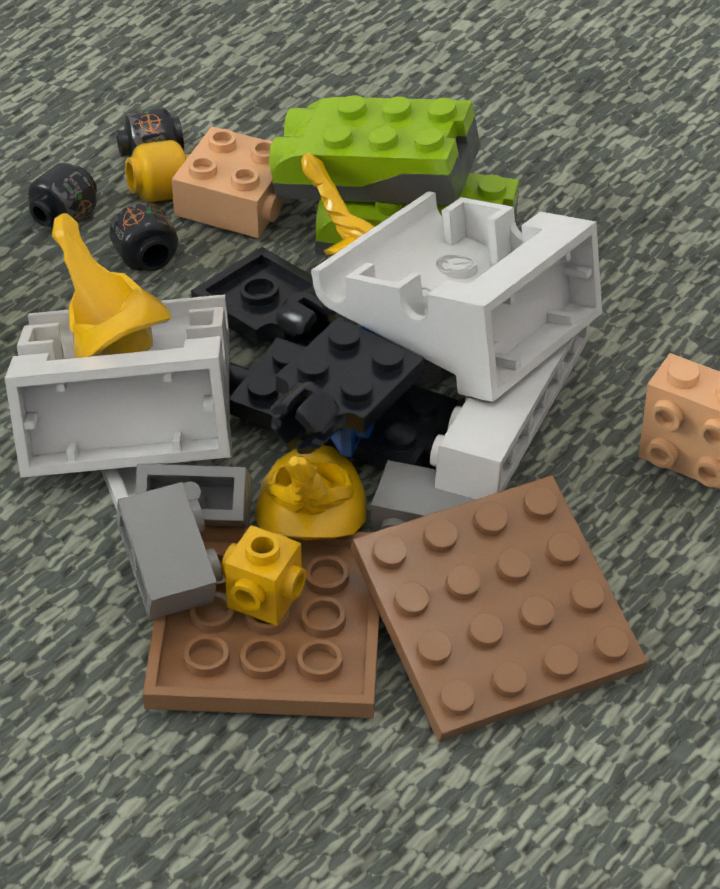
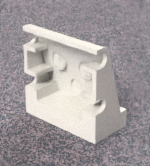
M428 191L311 270L313 287L320 301L329 309L455 374L458 394L494 402L602 314L596 221L539 212L521 225V233L516 226L514 207L460 197L444 208L441 216L437 209L436 193Z
M225 294L162 300L161 302L170 310L171 319L166 323L151 326L153 346L149 351L75 358L73 352V332L69 329V310L29 313V325L24 326L17 344L18 356L12 357L5 376L20 478L137 467V464H168L230 458L232 439L229 407V325Z

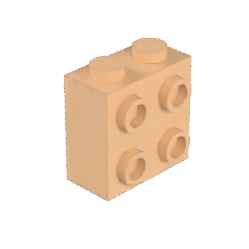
M211 126L172 178L174 216L259 238L270 222L276 221L281 205L286 199L277 198L269 165V152L272 141Z
M669 353L647 384L638 457L650 461L657 467L668 468L698 480L705 486L720 489V371Z

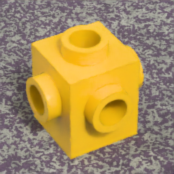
M250 525L238 544L232 543L228 547L221 564L222 574L225 575L227 608L275 626L279 624L293 601L301 594L307 575L306 569L302 568L300 542L291 540L280 533H272Z

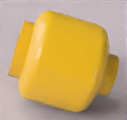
M174 140L138 145L133 150L132 157L126 158L125 175L130 192L138 194L141 200L148 203L173 200L172 178L190 154H185L181 145Z

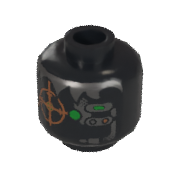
M165 108L128 113L124 120V129L116 130L117 144L121 157H132L133 150L140 144L174 140L181 145L184 151L183 132L179 117H172Z
M58 163L30 184L28 190L30 214L38 224L52 229L54 219L63 213H68L79 223L95 210L97 204L96 183L90 173L84 168L69 163Z
M140 202L129 205L115 216L110 225L109 236L114 248L124 264L133 270H159L170 262L177 250L179 239L176 230L164 211L155 204Z

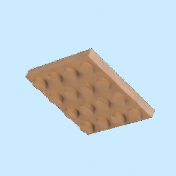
M553 475L352 540L350 550L439 742L644 670L648 662Z
M205 526V531H201L200 534L205 549L214 548L221 566L228 547L232 543L238 544L248 528ZM356 532L354 535L326 540L291 539L301 543L302 568L306 569L307 575L301 594L293 601L277 626L227 608L225 575L223 574L222 580L217 582L212 603L154 619L143 689L144 709L374 718L380 613L350 550L354 538L373 532Z

